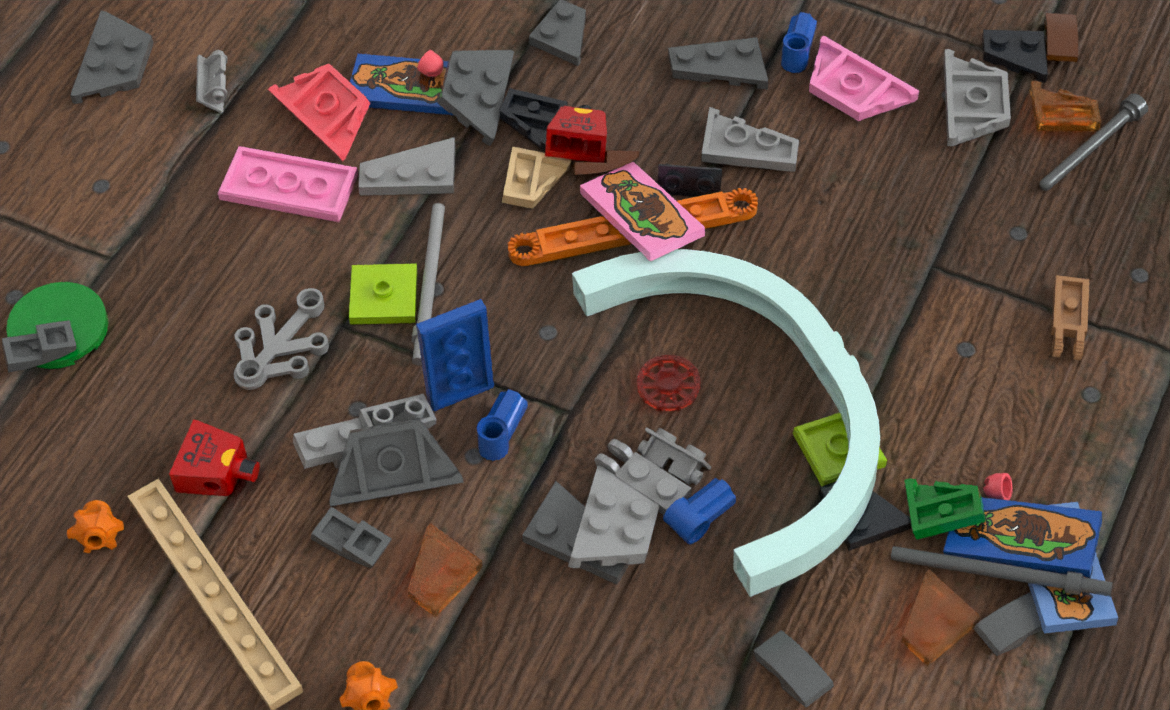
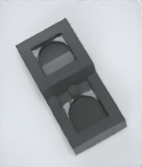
M70 321L36 325L35 334L2 338V350L8 372L36 367L75 351L76 342Z
M333 507L328 510L311 533L310 538L328 550L371 569L392 540V538L362 520L358 524Z
M1031 592L996 610L978 622L973 628L996 656L1020 647L1027 637L1043 631Z
M782 630L753 650L756 661L778 677L782 689L804 707H808L834 687L833 681L818 663Z

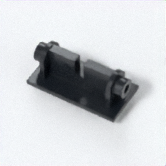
M669 164L658 165V185L669 195L697 197L721 192V168Z

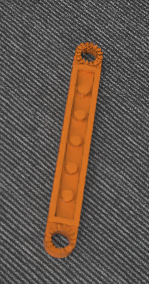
M738 188V190L734 189L726 193L721 191L677 201L705 229L749 220L756 215L758 209V197L751 190L747 191L746 188L744 190ZM745 201L750 205L746 209L743 207V210H741V207L737 209L734 203ZM604 216L537 229L536 232L516 234L508 242V255L514 264L529 266L630 245L632 243ZM520 246L532 248L528 254L524 253L522 255L521 252L520 254L518 251L516 252V249Z

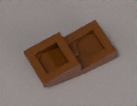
M1045 13L1046 60L1077 62L1078 28L1076 15Z
M606 150L604 163L574 162L572 176L593 175L617 169L639 158V151Z

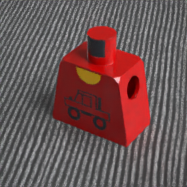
M588 105L561 107L547 127L545 156L604 163L607 141L605 112L593 110Z
M193 420L169 472V476L175 492L229 496L232 494L238 479L251 482L256 481L260 470V463L246 459L247 453L243 440L240 437L198 420Z

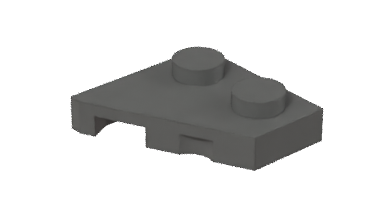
M559 0L529 35V44L578 66L581 62L586 10L567 1Z

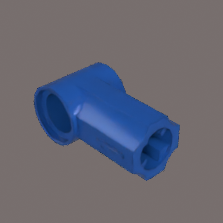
M800 12L798 15L792 16L787 35L783 38L781 66L791 73L802 72L808 66L809 52L817 27V21L809 13Z
M509 389L505 392H500L489 414L478 422V449L480 455L487 460H500L508 453L509 441L528 408L527 400L518 392Z
M715 478L688 500L682 497L671 504L666 510L663 520L687 544L691 545L704 536L712 521L736 503V496L723 479L718 480Z

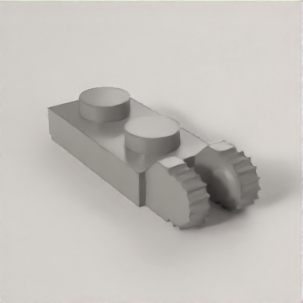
M612 439L607 447L612 455L625 463L621 468L615 460L604 454H599L594 460L597 466H603L615 474L614 476L659 505L658 512L663 515L676 500L682 497L687 499L691 495V487L637 452L633 453L629 446L617 439Z

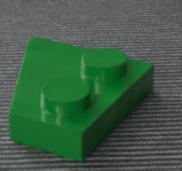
M908 478L904 480L912 531L916 540L986 522L982 497L978 486L965 484L955 486L935 481L934 486L917 484L916 479Z

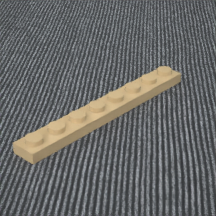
M159 478L128 495L130 504L268 708L275 710L303 693L302 686Z

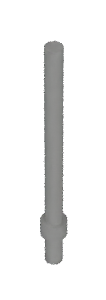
M440 203L432 206L417 324L430 319L432 315L445 206ZM415 325L412 332V342L414 343L412 363L422 366Z

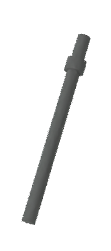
M893 546L891 560L1061 588L1065 589L1064 592L1080 595L1081 592L1111 597L1113 582L1085 578L1083 573L1068 571L1067 574L897 546Z

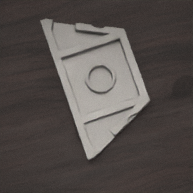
M945 49L943 56L947 146H955L1009 127L1011 115L1008 72L996 67L986 66L983 62L973 58L966 62L954 57L955 51Z
M598 465L568 567L580 568L581 561L600 560L601 566H613L618 563H645L659 505L614 476L615 474L603 466Z

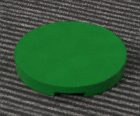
M56 282L40 286L23 296L9 314L6 331L8 337L35 334L36 325L69 320L76 342V350L59 359L36 366L45 369H58L74 365V361L87 355L93 349H98L107 334L108 315L101 298L90 288L78 283Z

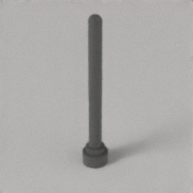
M1134 93L1125 98L1120 104L1119 113L1045 176L1039 183L1040 188L1043 191L1050 190L1126 122L1138 121L1148 112L1146 101L1140 95Z

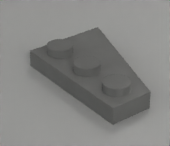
M757 37L668 48V59L673 78L710 82L713 79L727 80L729 85L741 86V82L757 84L758 89L768 90L769 81Z
M555 481L523 533V542L569 563L585 506ZM600 560L581 561V569L618 585L629 566L626 563L601 566Z

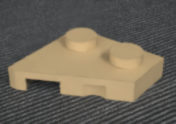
M512 146L502 203L533 209L568 172L571 159L545 156L543 152Z

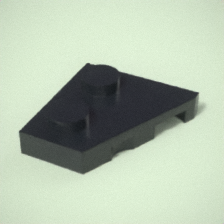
M983 30L982 51L984 61L995 65H1002L1018 74L1021 69L1037 75L1036 81L1046 83L1048 71L1044 31Z

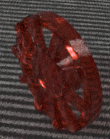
M661 355L650 359L641 367L637 377V389L643 402L656 408L657 411L676 410V412H679L682 408L687 407L696 400L700 391V375L697 368L687 359L676 355ZM663 363H674L673 368H665ZM656 365H658L660 370L657 374L650 371ZM679 365L683 366L688 371L681 374L678 371ZM692 375L695 383L682 382V380ZM644 376L650 377L655 382H643ZM644 388H656L649 394L644 390ZM682 388L693 389L691 394H688ZM659 394L662 395L660 401L653 399ZM679 394L684 399L678 401L676 395ZM667 397H671L672 403H665Z

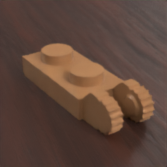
M1059 275L1055 277L1051 335H1054L1052 357L1060 358L1064 347L1063 337L1075 338L1072 348L1073 359H1082L1084 339L1088 327L1089 279Z

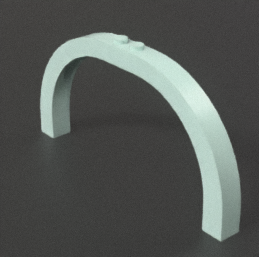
M676 249L651 262L641 252L619 256L573 272V294L586 316L622 303L653 295L671 293L700 294L723 298L748 307L768 318L793 340L841 413L848 438V455L838 480L815 508L793 524L734 549L733 569L749 597L805 573L835 551L853 531L863 516L871 498L877 473L880 430L876 405L869 386L860 372L857 359L853 355L848 354L840 334L837 331L833 332L816 307L801 292L773 273L749 262L707 251Z

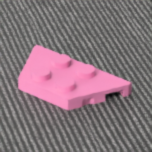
M826 36L821 37L809 85L810 93L857 121L913 103L918 99L919 90Z

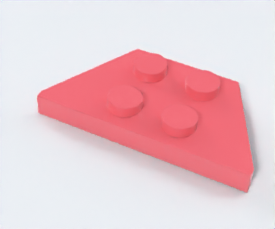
M326 64L316 68L311 73L295 76V82L280 88L275 84L268 88L270 93L342 161L346 159L370 105L368 99L333 66Z

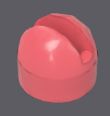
M429 50L420 59L417 70L425 76L437 77L443 71V59L434 51Z
M1008 473L991 474L985 479L984 483L986 486L983 487V491L986 497L1010 500L1012 496V480Z

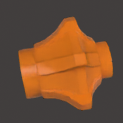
M100 500L90 501L84 505L83 510H78L74 513L76 522L75 525L67 530L68 539H76L84 546L83 552L90 554L91 550H98L102 547H107L111 550L117 547L115 537L117 532L124 530L123 521L113 516L111 508L106 502Z
M367 661L357 662L347 671V687L339 700L342 707H351L354 710H388L391 707L388 699L391 692L398 688L395 679L383 676L380 668H375L372 663Z

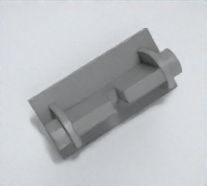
M215 50L208 58L201 55L197 56L196 101L222 114L224 112V100L227 98L226 75H224V72L226 71L228 58L223 51Z
M646 427L645 431L651 437L649 441L643 440L637 450L644 458L664 469L669 459L674 460L668 472L688 485L691 483L697 485L701 481L703 473L700 469L702 466L708 470L711 469V466L704 460L706 454L690 444L684 449L675 444L677 438L661 428L654 432Z

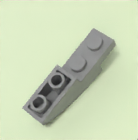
M421 394L360 409L359 418L294 433L293 444L304 469L333 462L337 469L339 468L350 430L420 418L426 428L429 429L436 424L437 419L425 395Z

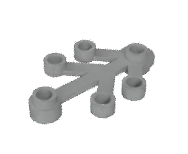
M308 288L298 294V310L276 335L274 330V323L276 321L274 308L267 304L257 307L255 317L261 328L264 349L256 358L253 352V347L256 344L254 331L248 327H243L236 331L234 337L237 347L240 348L242 360L239 361L234 370V379L239 387L246 390L257 389L266 382L267 378L290 374L295 379L304 378L309 373L307 359L303 356H294L286 362L270 363L275 357L304 351H310L314 355H323L328 351L327 336L320 332L313 333L309 337L291 340L309 318L318 317L324 310L323 295L319 290ZM264 314H270V316L266 318L261 317ZM243 337H250L246 341L241 340ZM316 342H323L320 346L314 345ZM297 365L303 366L301 369H293Z

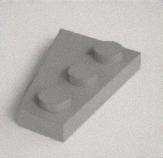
M709 107L701 162L795 172L799 146L798 139L765 127L762 129L751 127L745 124L744 119L736 116L733 119L719 115L720 110Z
M455 137L360 163L358 187L360 195L454 193Z

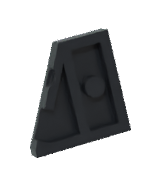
M510 88L499 110L500 119L545 152L547 127L559 109L563 106H568V102Z
M836 482L820 487L819 495L822 500ZM872 491L863 516L850 535L844 540V543L850 551L910 530L912 526L911 518Z

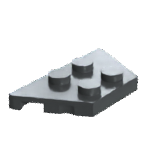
M100 11L70 94L72 102L74 104L82 103V97L99 92L101 97L113 95L118 91L139 88L154 44L152 36L106 11Z
M452 51L438 104L447 112L454 114L458 121L467 129L472 125L484 136L482 141L486 145L491 146L496 135L500 117L499 110L503 104L514 51Z
M420 418L354 429L349 432L329 497L330 506L453 485L463 483V477Z

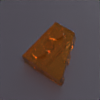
M1031 81L1030 95L1036 131H1098L1100 129L1101 118L1097 100L1076 96L1060 88L1056 94L1041 89V82Z
M430 523L426 528L407 590L409 598L436 617L483 568L482 560Z
M929 569L925 573L901 642L925 665L929 666L975 627L981 616Z

